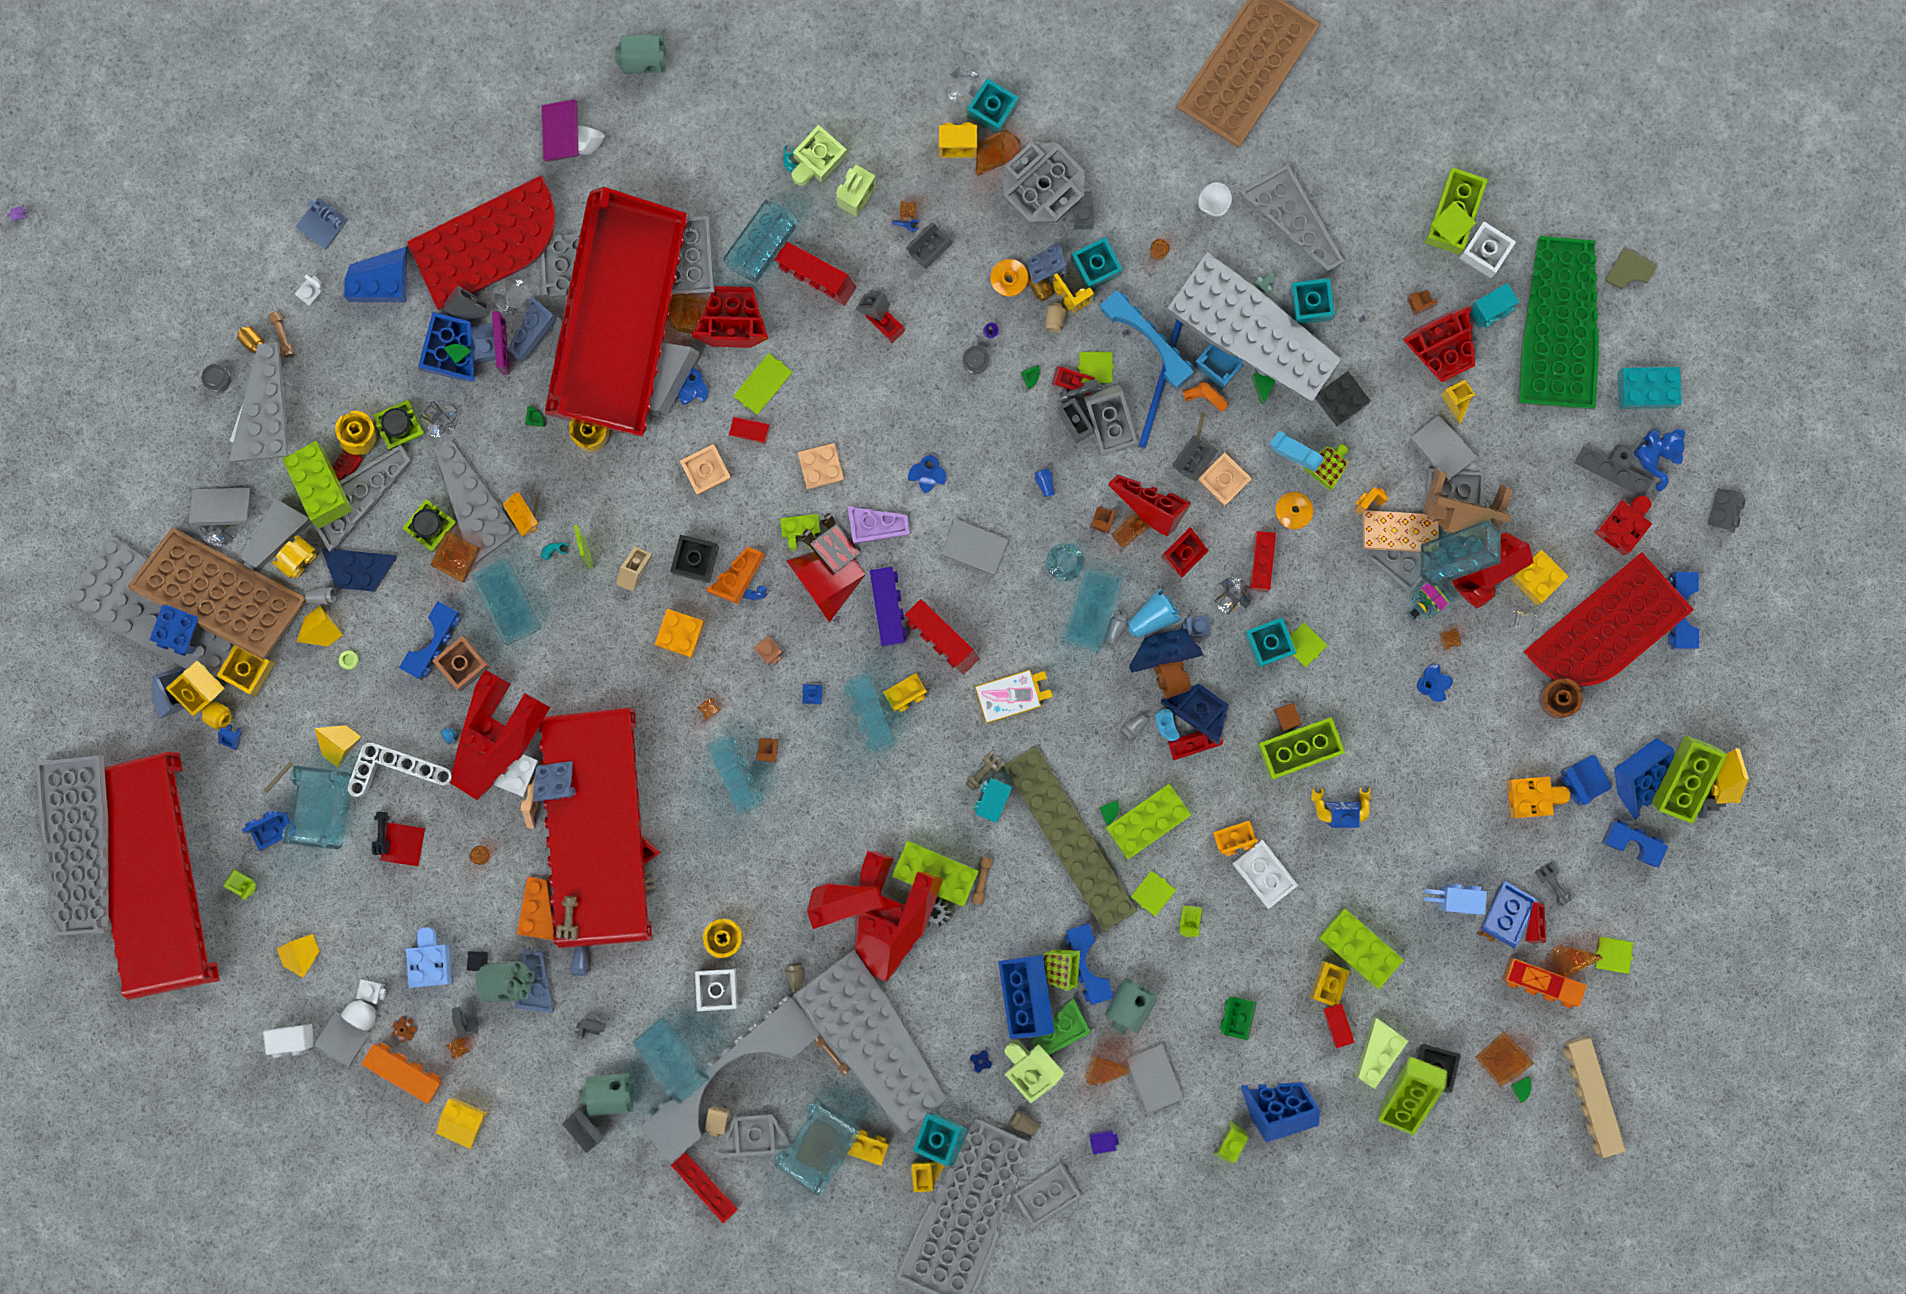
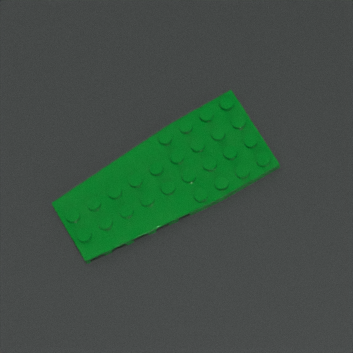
M1540 236L1537 239L1521 348L1518 404L1590 410L1596 408L1599 340L1597 329L1598 311H1596L1597 274H1595V240Z

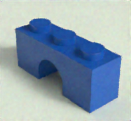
M1623 821L1610 822L1601 843L1618 851H1624L1628 842L1635 841L1640 849L1637 860L1652 867H1660L1668 848L1667 845L1663 844L1664 840L1655 836L1650 838L1645 835V831L1635 828V830L1628 828L1629 824Z

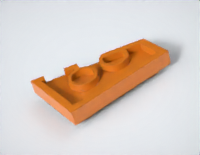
M746 547L731 563V567L725 573H721L717 577L718 580L712 586L709 585L705 590L714 596L739 604L765 555L763 552Z
M527 877L517 931L518 935L553 940L554 926L552 924L547 880Z

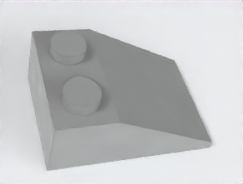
M1120 385L1083 396L1102 455L1138 443Z

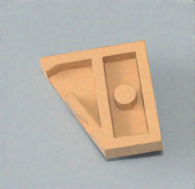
M535 777L532 784L530 783L527 788L526 800H523L521 804L526 827L530 829H535L536 823H534L533 817L535 811L539 812L541 801H533Z

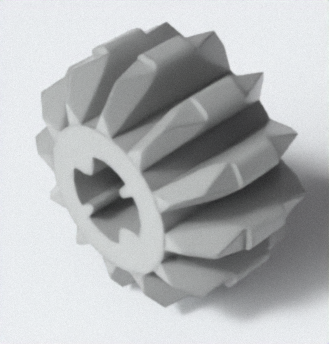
M941 897L938 900V904H934V907L938 908L937 911L940 909L941 914L938 915L937 919L930 916L929 929L935 923V928L938 930V922H941L942 926L945 927L946 923L943 921V918L946 920L951 919V917L945 916V913L952 912L951 909L944 910L949 903L946 902L941 906Z

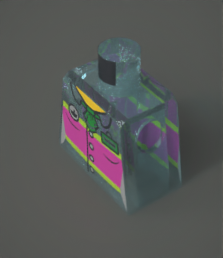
M1430 575L1409 599L1414 606L1407 614L1414 621L1421 615L1429 619L1453 605L1456 601L1433 575Z

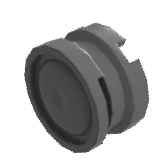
M972 346L964 352L963 366L966 371L971 374H981L987 369L989 355L983 347Z
M218 364L207 366L201 375L204 386L217 393L227 390L232 380L228 370Z

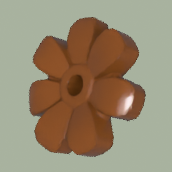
M400 1017L399 1023L394 1022L392 1025L396 1029L392 1032V1035L394 1037L399 1036L398 1040L400 1042H404L406 1038L407 1040H412L414 1038L412 1033L417 1032V1027L412 1026L414 1020L410 1018L406 1021L405 1017Z

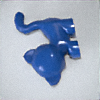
M1652 429L1644 437L1647 445L1640 444L1634 450V456L1640 461L1643 468L1653 476L1661 479V482L1655 487L1656 491L1664 490L1669 483L1667 474L1657 469L1660 455L1675 464H1682V454L1685 448L1683 440L1685 432L1682 429L1665 433L1661 439H1658L1659 432Z

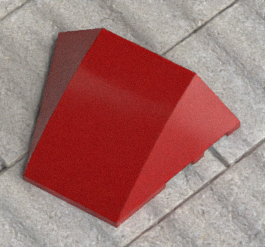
M714 286V293L710 294L706 308L699 318V323L696 330L693 331L692 337L712 347L752 348L768 340L753 288Z
M1471 306L1445 313L1413 329L1402 339L1441 383L1475 366L1474 342H1472V324L1470 321Z
M815 552L786 560L829 623L865 576V573L855 559L835 574L829 570Z

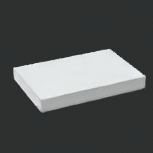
M1263 840L1232 863L1267 909L1271 908L1299 886Z

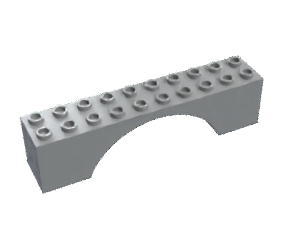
M787 995L781 1000L776 1011L772 1008L763 1016L765 1020L761 1024L758 1021L748 1029L750 1033L747 1036L742 1034L732 1042L735 1045L733 1048L727 1047L718 1054L719 1060L716 1062L711 1060L702 1068L705 1072L701 1075L697 1072L687 1081L689 1085L686 1088L682 1085L672 1094L674 1096L672 1100L667 1098L657 1107L659 1109L657 1113L652 1111L642 1119L644 1124L640 1127L670 1163L704 1134L701 1118L703 1098L710 1081L725 1064L740 1056L757 1052L776 1053L793 1059L821 1035L794 995L791 998Z

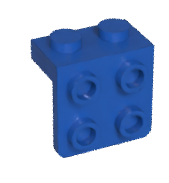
M163 605L149 640L156 642V646L168 649L169 647L174 649V653L182 656L194 654L196 646L190 645L198 623V617L169 605Z
M1594 755L1560 771L1562 781L1570 789L1571 797L1578 806L1591 802V799L1612 788L1597 757Z
M274 810L263 815L264 818L257 821L254 819L245 824L246 827L242 829L243 833H251L259 851L296 834L287 813L274 812Z

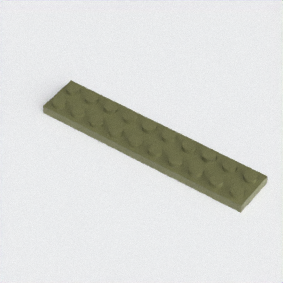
M1035 746L1004 765V769L1103 931L1137 912L1038 748Z

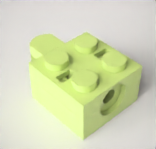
M818 125L793 152L794 159L799 162L798 166L792 171L793 181L799 186H804L814 176L823 183L847 157V149Z
M855 165L853 169L850 168L845 176L847 180L844 185H839L835 194L837 195L838 207L858 217L876 187V176Z
M1017 1039L1012 1040L1005 1048L1004 1053L1014 1063L1005 1075L1030 1103L1056 1085L1064 1075L1060 1067L1039 1044L1028 1051Z

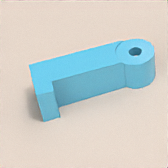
M1280 430L1269 443L1277 454L1312 471H1316L1324 460L1319 453L1293 440Z

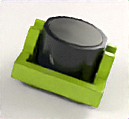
M405 400L373 415L380 435L389 450L425 435L409 400Z
M425 499L402 529L430 551L434 552L457 522L429 500Z

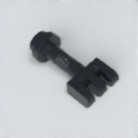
M376 812L374 820L378 821L377 841L372 842V854H388L390 851V841H385V823L390 820V816H388V812Z

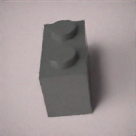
M1075 398L1057 408L1058 415L1076 444L1093 434L1094 429Z

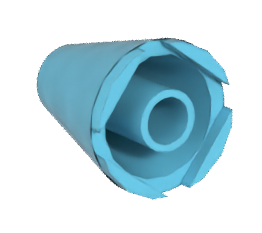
M1161 588L1151 596L1128 622L1130 626L1127 628L1133 637L1137 635L1140 638L1182 620V617L1177 616L1180 613L1170 598L1162 594L1164 591Z

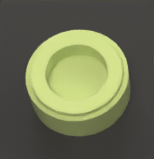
M344 651L339 656V664L346 670L356 668L359 663V657L353 651Z

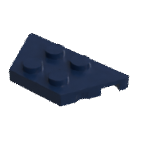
M322 548L335 588L375 592L382 579L388 573L389 568L397 559L396 555L337 549L331 553L328 549Z
M1183 629L1146 637L1131 661L1129 668L1131 673L1158 667L1159 664L1203 656V652Z
M1196 684L1191 686L1190 691L1161 700V704L1164 707L1170 709L1171 712L1217 745L1220 744L1229 710V705L1202 685Z

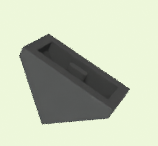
M883 292L865 293L855 310L882 321L890 304Z

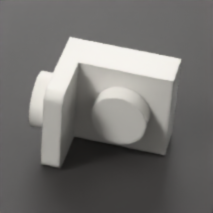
M306 274L304 277L306 281L295 295L311 307L325 289L321 286L323 282L314 275L311 278Z
M361 979L356 999L380 1004L386 996L385 984Z

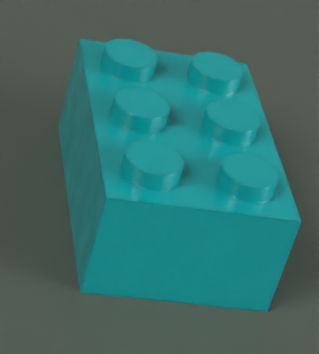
M1680 367L1622 368L1618 371L1619 409H1670L1682 405Z

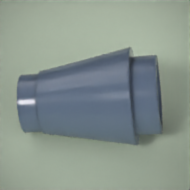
M575 947L569 968L571 975H587V971H589L587 948Z

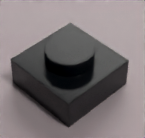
M468 951L467 971H479L482 966L488 964V952Z

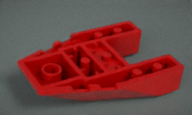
M486 669L473 691L458 743L450 784L476 800H479L495 784L493 782L501 774L504 775L509 770L508 767L515 760H519L551 708L524 693L506 725H503L493 719L492 715L511 684Z
M867 851L861 867L859 886L878 887L881 894L893 858L878 851ZM917 871L905 905L881 895L884 903L883 907L856 915L854 950L871 975L888 981L902 963L903 958L913 949V945L919 937L923 936L943 878L928 872Z

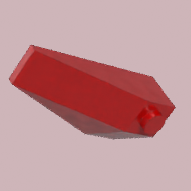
M1117 475L1108 484L1151 528L1167 537L1177 528L1191 504L1168 492L1167 496L1157 493L1158 488L1155 487L1142 488L1140 482Z
M828 883L813 888L807 913L812 929H816L883 907L884 903L878 887Z

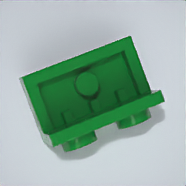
M1229 996L1224 1004L1225 1016L1220 1023L1221 1035L1249 1040L1257 1002Z

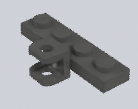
M1617 445L1613 449L1609 459L1583 446L1575 461V464L1639 496H1645L1653 482L1651 479L1629 469L1634 458V452L1622 445ZM1625 452V456L1621 458V453Z

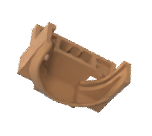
M1435 468L1422 512L1427 515V519L1437 521L1443 527V531L1455 537L1462 535L1468 540L1477 542L1478 539L1484 540L1486 534L1492 535L1493 532L1499 534L1503 521L1510 522L1511 515L1506 510L1513 491L1511 488L1500 485L1496 497L1489 508L1453 498L1447 499L1442 496V488L1447 473Z

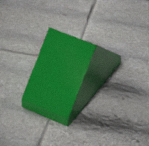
M1257 373L1251 379L1259 401L1264 405L1275 380L1267 375L1263 376Z

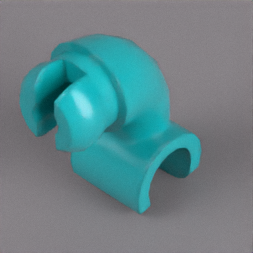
M785 145L783 148V163L786 170L792 173L798 166L790 158L793 156L795 149L793 147L792 152L787 153V145Z
M564 542L550 543L543 547L540 557L550 560L551 554L555 550L566 555L568 553L562 552L561 548L564 545H569Z

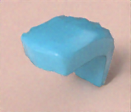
M1170 709L1158 711L1155 716L1159 733L1169 741L1177 740L1179 733L1175 727L1173 713Z

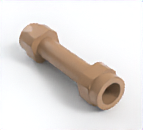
M280 312L270 313L268 315L269 320L276 329L282 346L280 350L283 357L293 356L295 354L294 349L287 340L281 323L283 319Z
M981 857L979 865L981 870L976 892L973 893L971 901L973 903L983 905L984 887L993 859Z
M819 1035L814 1040L819 1048L822 1047L837 1064V1069L843 1076L846 1075L850 1068L845 1062L842 1063L823 1037Z

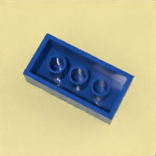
M1043 955L998 961L1010 1039L1037 1037L1054 1033Z

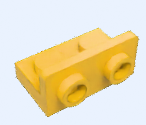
M916 673L883 692L893 711H899V713L910 708L908 704L915 701L917 704L926 698L925 694L928 693Z
M859 1128L856 1131L852 1130L845 1153L882 1166L889 1146L886 1138L875 1135V1138L868 1136L867 1131Z

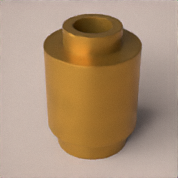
M1031 276L1029 277L1030 281L1028 284L1036 299L1043 302L1053 296V289L1047 278L1033 284Z
M244 326L237 332V340L254 355L256 354L258 344H265L264 339L252 326Z

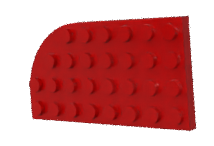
M541 175L407 241L438 310L445 308V301L457 285L474 294L533 264L544 253L552 239L556 223L554 201Z
M1641 552L1530 645L1523 653L1543 674L1552 680L1570 679L1583 687L1600 684L1621 672L1694 609Z

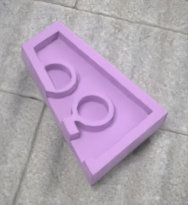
M847 506L853 544L910 535L907 515Z

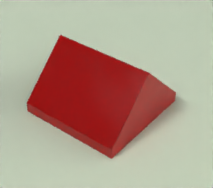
M1189 527L1161 558L1183 578L1208 552V549L1194 530Z
M387 822L385 841H390V851L388 854L381 855L380 860L396 864L419 866L425 828Z

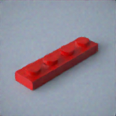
M686 1151L670 1165L723 1224L738 1210Z

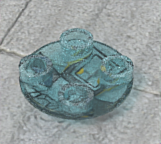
M1058 544L1049 551L1046 558V566L1049 573L1055 579L1071 581L1081 574L1084 568V558L1081 551L1074 544Z

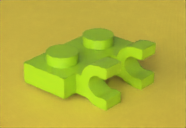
M818 514L780 518L782 538H788L790 551L797 550L796 537H799L806 529L812 532L814 538L816 534H820Z

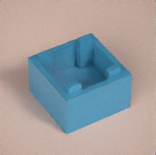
M1210 344L1196 360L1194 366L1221 389H1224L1244 364L1238 357H1232Z

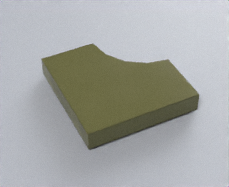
M1624 247L1605 281L1620 290L1633 281L1648 283L1657 265Z

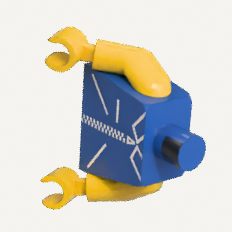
M1313 788L1311 800L1315 802L1318 819L1330 827L1359 828V822H1364L1369 818L1370 788L1368 793H1363L1362 788L1359 789V800L1361 802L1322 801L1324 790L1320 788L1319 793H1316Z

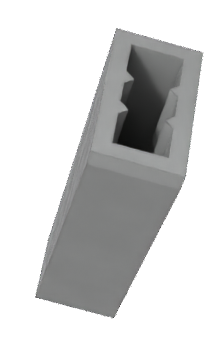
M661 343L660 348L662 352L657 362L658 373L653 382L654 392L650 397V412L648 415L659 417L660 414L668 415L699 356V352L694 348Z
M275 499L240 556L245 561L243 564L252 570L255 567L261 570L289 541L294 540V537L299 535L312 522L307 516Z

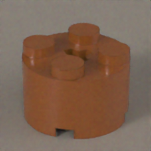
M1182 661L1159 664L1158 667L1153 668L1155 674H1158L1156 682L1159 689H1162L1165 699L1180 695L1191 689L1187 671H1184Z
M1557 679L1548 683L1542 689L1539 698L1542 710L1548 716L1556 719L1566 718L1575 714L1583 703L1579 685L1570 679ZM1560 695L1563 696V698H1562L1563 702H1560V701H1559V697H1558V696H1560Z

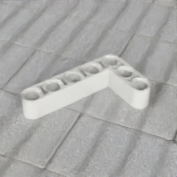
M366 743L361 748L348 784V792L355 797L367 795L378 764L445 786L450 785L452 770L378 744ZM370 747H374L376 750L373 757L368 755ZM389 753L394 755V760L391 763L386 761V756ZM410 759L412 767L407 770L404 767V762ZM364 765L369 767L367 775H363L361 772ZM426 765L430 767V773L427 776L422 773V769ZM446 771L449 778L446 782H442L440 775ZM358 783L363 787L359 794L355 792V786Z

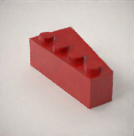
M788 241L784 243L774 259L778 264L777 268L786 274L788 272L793 274V277L798 281L808 283L811 288L821 291L844 306L857 288L848 274Z
M922 599L905 614L908 619L906 623L913 630L917 628L921 632L919 636L926 643L930 641L934 645L933 649L940 656L943 654L947 658L946 662L953 669L956 667L964 675L979 660L974 649Z

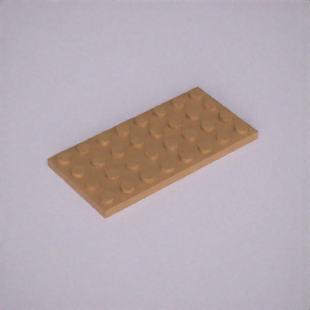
M1247 0L1177 104L1176 109L1239 148L1320 27V23L1284 0Z
M174 528L169 530L128 584L129 590L161 607L169 605L197 616V626L262 660L266 659L306 602V597Z

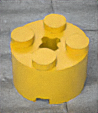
M350 411V413L339 417L336 422L335 433L341 447L346 452L355 455H365L375 446L377 431L366 413Z
M573 421L569 423V434L572 441L584 451L595 452L600 450L609 440L610 430ZM586 429H592L593 432L587 434Z
M299 535L294 537L296 541L293 543L289 541L276 555L275 558L278 560L272 562L274 566L290 579L299 578L305 572L303 567L308 563H313L318 557L316 549Z
M727 918L717 919L705 928L703 943L707 952L717 958L730 957L741 948L743 932L735 921ZM719 934H727L726 938L728 939V941H724L721 943V938L719 937Z

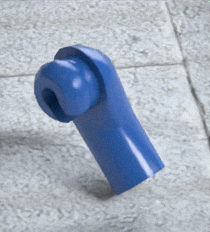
M759 585L757 591L746 589L742 598L754 601L763 599L767 596V587Z

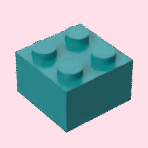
M986 78L967 108V116L999 135L1016 109L1019 97Z
M1106 237L1071 254V261L1086 289L1090 287L1093 290L1122 275L1123 269Z
M1330 278L1294 282L1291 284V302L1293 317L1296 322L1302 325L1333 320L1335 312Z
M1506 283L1475 301L1471 305L1470 315L1479 329L1483 326L1487 329L1494 325L1500 319L1499 317L1504 319L1516 310L1515 306L1519 303V300L1509 284Z
M1283 617L1244 632L1257 668L1296 654Z
M990 778L989 782L985 781L981 792L984 793L981 800L977 799L973 809L976 811L975 815L997 824L1012 787Z
M935 1113L926 1114L912 1151L945 1166L955 1165L968 1128Z

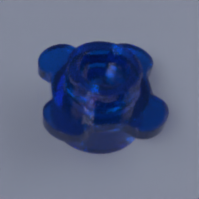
M982 1050L980 1054L970 1056V1061L973 1062L976 1073L992 1067V1062L987 1057L988 1052Z

